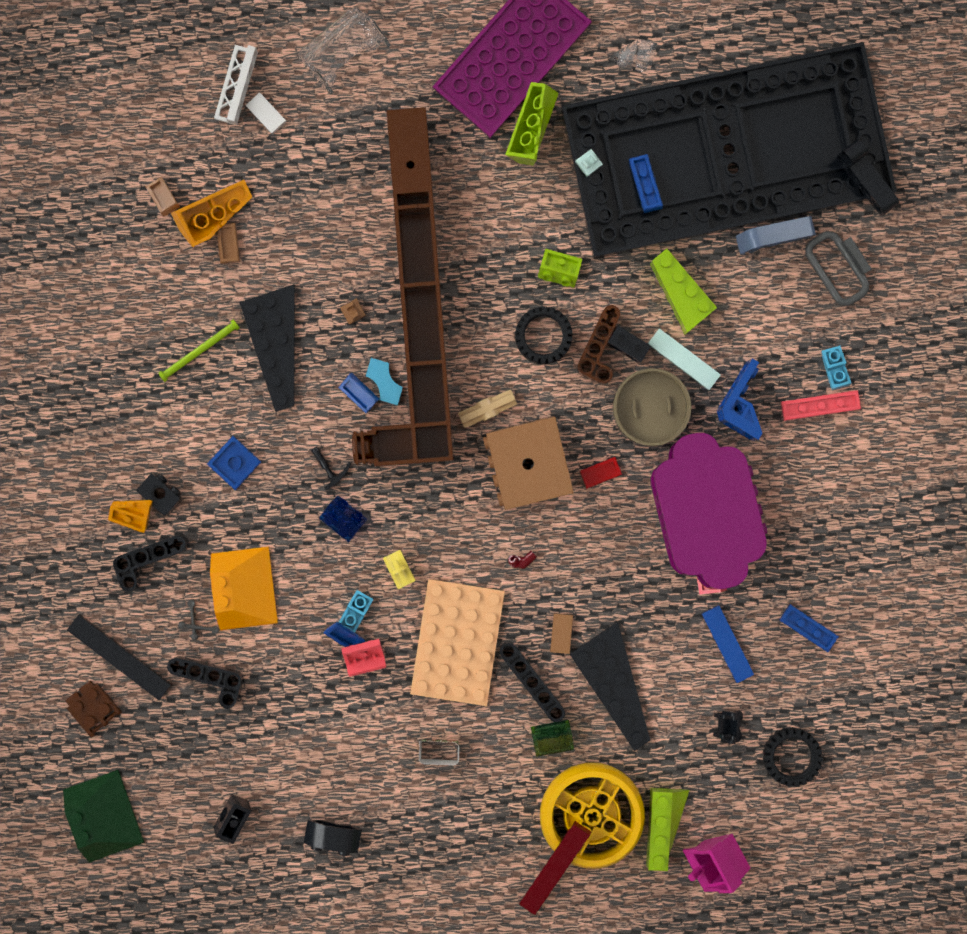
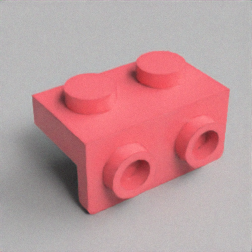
M379 639L341 648L349 677L386 668L384 651Z

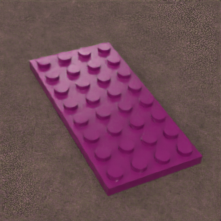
M508 0L432 87L491 139L525 100L530 83H540L591 25L592 21L568 0Z

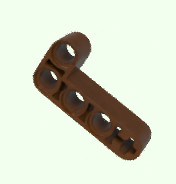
M609 305L603 310L577 364V371L580 375L602 385L610 382L613 377L612 370L599 363V359L620 317V310L614 305ZM614 311L613 315L616 317H612L608 324L604 323L608 318L606 312ZM598 328H605L608 332L607 336L600 337L597 333ZM597 345L599 353L596 355L591 354L589 346ZM583 362H588L591 365L589 372L582 371L581 364ZM599 371H606L609 376L608 379L601 380L598 377Z

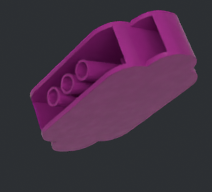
M706 433L686 435L676 441L669 450L668 460L653 470L650 484L671 567L681 575H696L699 582L709 589H727L741 584L748 574V563L758 560L764 554L767 546L765 534L768 532L766 524L762 523L760 516L763 515L761 504H758L756 499L758 490L756 485H753L751 479L753 477V470L751 465L748 466L745 455L734 447L726 446L719 448L717 441Z

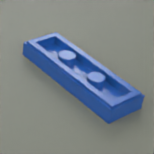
M648 154L630 158L629 165L643 212L647 213L663 209Z
M791 604L788 605L779 621L826 652L830 651L839 637Z

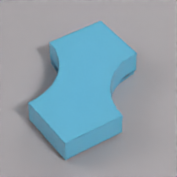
M371 358L366 377L372 379L377 384L380 392L379 401L398 406L403 387L396 384L391 378L389 372L390 363Z

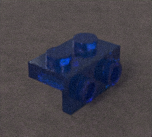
M337 496L319 517L320 520L348 543L367 521V518L361 512L354 509L340 496Z

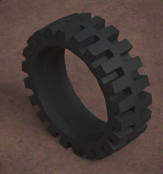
M547 306L536 307L525 313L519 320L515 331L516 345L520 353L531 362L544 365L554 363L560 360L571 346L572 328L570 322L562 312L555 308ZM536 318H552L562 329L563 338L561 345L550 354L535 353L528 347L525 341L526 327Z
M794 727L783 728L780 731H776L774 735H771L768 742L766 741L765 749H763V762L768 773L777 782L789 787H800V785H806L808 781L811 782L814 780L813 777L818 775V770L822 767L821 761H823L821 756L822 750L815 738L808 732ZM790 738L804 741L811 753L810 765L804 772L794 776L785 775L780 772L774 762L775 749L779 743Z

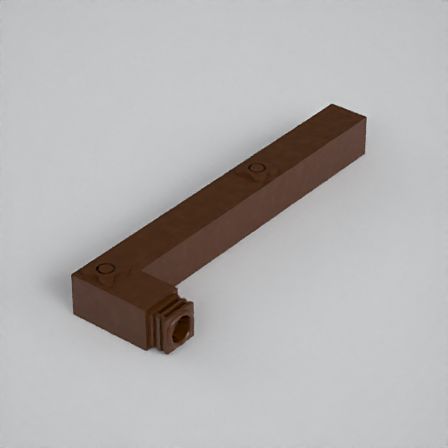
M426 107L386 110L411 424L371 427L372 430H367V432L360 431V433L353 431V459L356 465H361V463L368 465L369 463L374 464L375 467L454 461Z

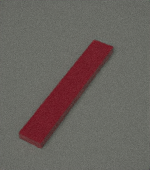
M574 821L521 899L520 906L536 915L592 832Z

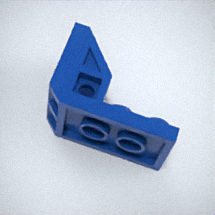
M753 358L744 364L717 409L719 422L747 439L756 441L759 440L763 433L753 404L740 397L744 395L749 387L747 384L748 380L754 378L759 370L757 368L759 362Z

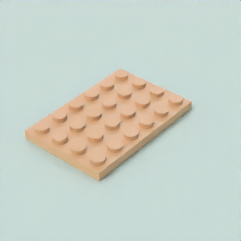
M428 579L410 694L487 706L505 591Z

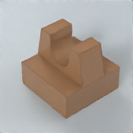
M357 298L340 307L349 325L366 316Z

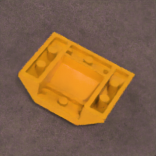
M269 547L212 553L210 579L214 612L220 630L278 623Z

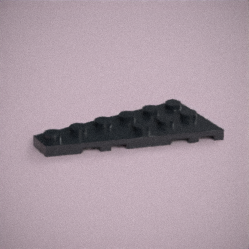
M295 284L239 302L275 412L295 406Z
M616 622L571 652L570 656L633 750L636 751L649 742L650 737L619 624Z

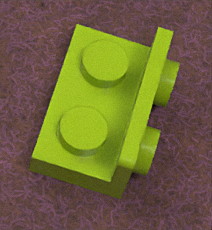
M545 249L538 278L574 288L582 259Z

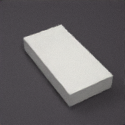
M260 92L246 104V107L272 135L286 123V120Z

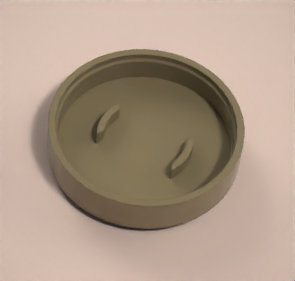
M656 368L643 369L631 374L618 387L613 399V417L620 432L630 441L643 446L663 445L677 438L686 428L691 415L690 395L682 381L674 374Z

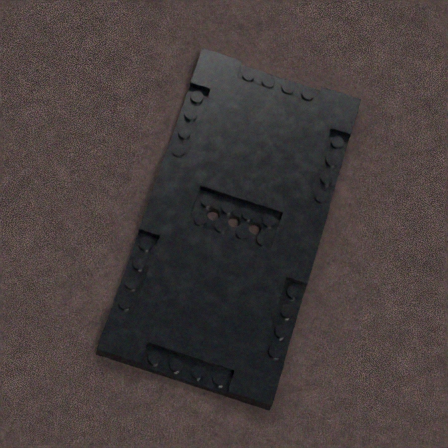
M864 42L563 105L561 107L593 259L689 237L708 235L774 221L788 216L849 203L868 201L837 159V155L857 139L861 140L867 147V159L894 194L897 193ZM726 126L730 134L728 136L721 135L719 132L720 127ZM724 146H732L734 153L731 155L725 154ZM592 149L603 165L586 177L575 161ZM648 154L663 209L644 213L629 165V159ZM735 164L738 168L737 173H730L728 165Z

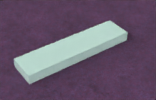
M660 328L648 342L651 348L708 391L721 375Z

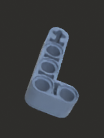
M807 216L752 228L735 237L740 255H744L746 252L752 253L761 248L815 236L816 232L812 217Z

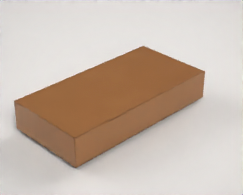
M162 176L145 186L163 217L180 207Z
M236 223L225 224L217 231L220 263L240 262Z
M553 613L550 652L570 654L573 615Z

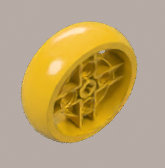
M593 762L572 766L555 777L543 795L540 806V825L544 838L553 851L562 841L554 825L553 812L555 806L563 810V820L567 831L576 821L592 832L571 862L574 866L586 869H600L614 865L631 853L642 835L645 809L641 794L627 775L612 766ZM583 778H601L597 787H584L574 793L565 789L573 782ZM619 788L624 792L630 804V824L621 820V808L615 798ZM600 794L607 796L606 801L603 803L597 801V797ZM572 802H579L581 804L580 808L577 810L571 809L570 805ZM595 812L596 818L592 817L590 820L588 814ZM607 821L614 822V827L611 829L604 828V825ZM610 838L618 842L613 847L602 852H584L588 844H601Z

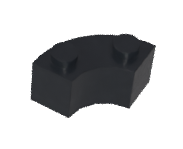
M308 820L304 843L310 845L311 849L315 851H322L324 849L336 851L342 856H349L350 853H358L362 830L348 824L332 823L325 820Z

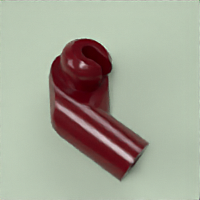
M529 551L524 557L511 555L508 558V563L513 568L525 569L537 556L532 551Z

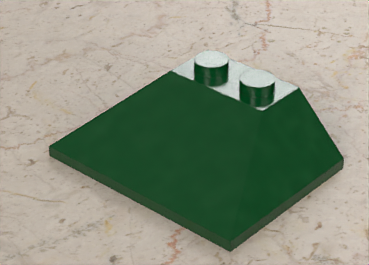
M119 770L63 789L65 815L77 848L89 863L144 843Z

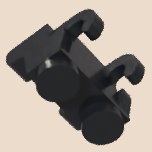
M723 710L722 713H714V717L719 719L718 732H713V736L721 738V742L736 744V742H739L742 739L740 722L743 719L742 712L740 710Z

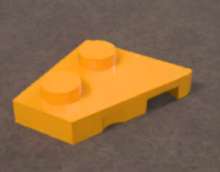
M113 501L110 506L108 520L145 533L153 501Z

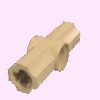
M510 389L495 397L481 400L476 405L459 412L458 415L464 428L482 420L486 421L499 415L500 412L516 406L517 402Z

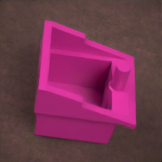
M732 833L704 840L696 847L682 850L693 869L688 875L689 880L695 881L698 879L704 892L733 893L743 883L741 879L750 870V866Z

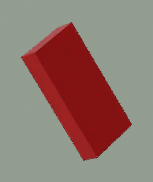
M616 457L579 471L586 489L622 475Z

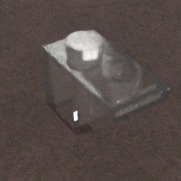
M637 39L615 52L613 62H617L616 65L621 67L633 66L641 72L650 71L657 43Z

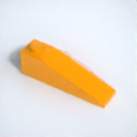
M241 180L173 211L171 215L179 231L189 244L194 247L212 238L252 198V195L245 180Z

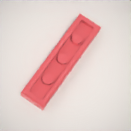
M858 390L781 402L784 421L861 409Z

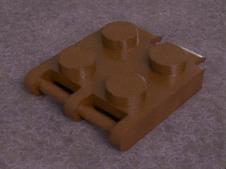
M90 680L79 689L82 696L75 692L65 701L69 705L66 709L92 738L95 736V732L103 726L106 727L109 724L108 721L114 716L120 715L122 711L98 683L94 685ZM114 710V712H113L110 716H108L106 719L104 718V717L107 716L111 711ZM99 721L101 722L97 727L91 730V728L94 727Z

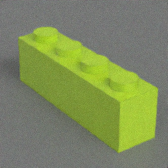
M530 83L505 155L519 164L533 166L537 160V154L559 94L547 84Z
M650 789L646 858L648 870L668 871L669 855L690 790Z

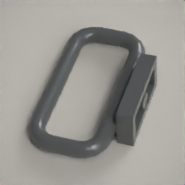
M825 231L807 243L805 255L837 304L850 306L867 295L869 281L865 273L872 270V268L851 237L843 242L837 233ZM826 239L834 241L862 285L859 292L847 299L841 297L813 254V248Z

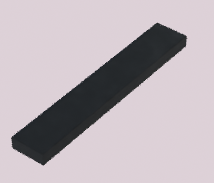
M79 614L67 629L68 632L157 700H160L172 685Z

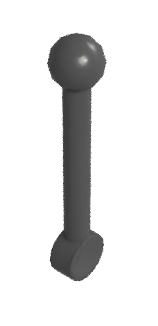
M189 600L187 605L190 607L191 624L195 625L194 606L196 603L194 600ZM192 629V640L198 639L196 629Z
M183 621L179 622L178 627L180 629L192 628L211 631L214 634L219 632V628L217 626L206 627L186 624Z

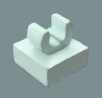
M592 149L575 161L586 177L603 165Z

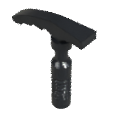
M316 446L311 449V452L322 469L327 472L328 478L332 479L324 487L327 491L344 477L350 468L351 462H348L343 472L336 476L334 472L332 473L328 462Z

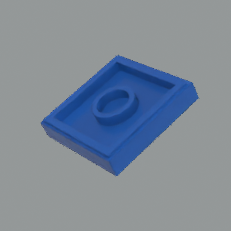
M232 436L207 465L234 490H237L261 464V461L238 439Z

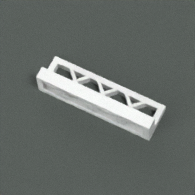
M235 45L214 116L215 120L237 126L258 54L256 47L248 45L245 48ZM238 51L246 53L241 64L236 59ZM240 68L238 81L234 82L231 78L232 72ZM235 87L233 99L229 101L226 97L227 90ZM229 105L230 109L227 118L220 116L221 110Z

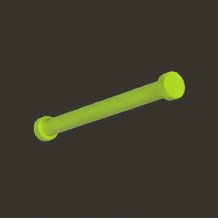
M232 319L229 325L165 371H160L158 373L164 382L168 381V377L235 329L239 330L240 327L237 322Z

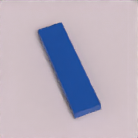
M717 605L701 613L735 682L739 683L753 676L754 673L720 606Z

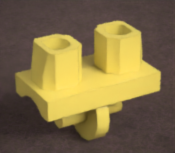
M401 550L383 558L398 589L416 581Z

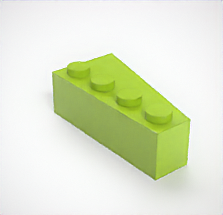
M665 249L651 261L650 266L685 335L717 307L668 249Z

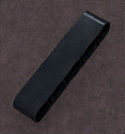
M510 641L504 642L500 646V655L548 718L553 722L562 721L565 716V710L517 646ZM504 647H513V654L510 656L503 653ZM519 661L526 664L525 669L522 671L515 669V664ZM529 677L537 678L538 682L535 686L527 684ZM542 692L549 694V699L545 702L539 700V695ZM553 708L561 709V714L558 717L551 715L550 712Z

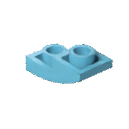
M841 346L822 350V358L831 389L836 390L850 386L851 380L845 366L846 360Z
M356 590L339 622L353 632H356L374 599Z

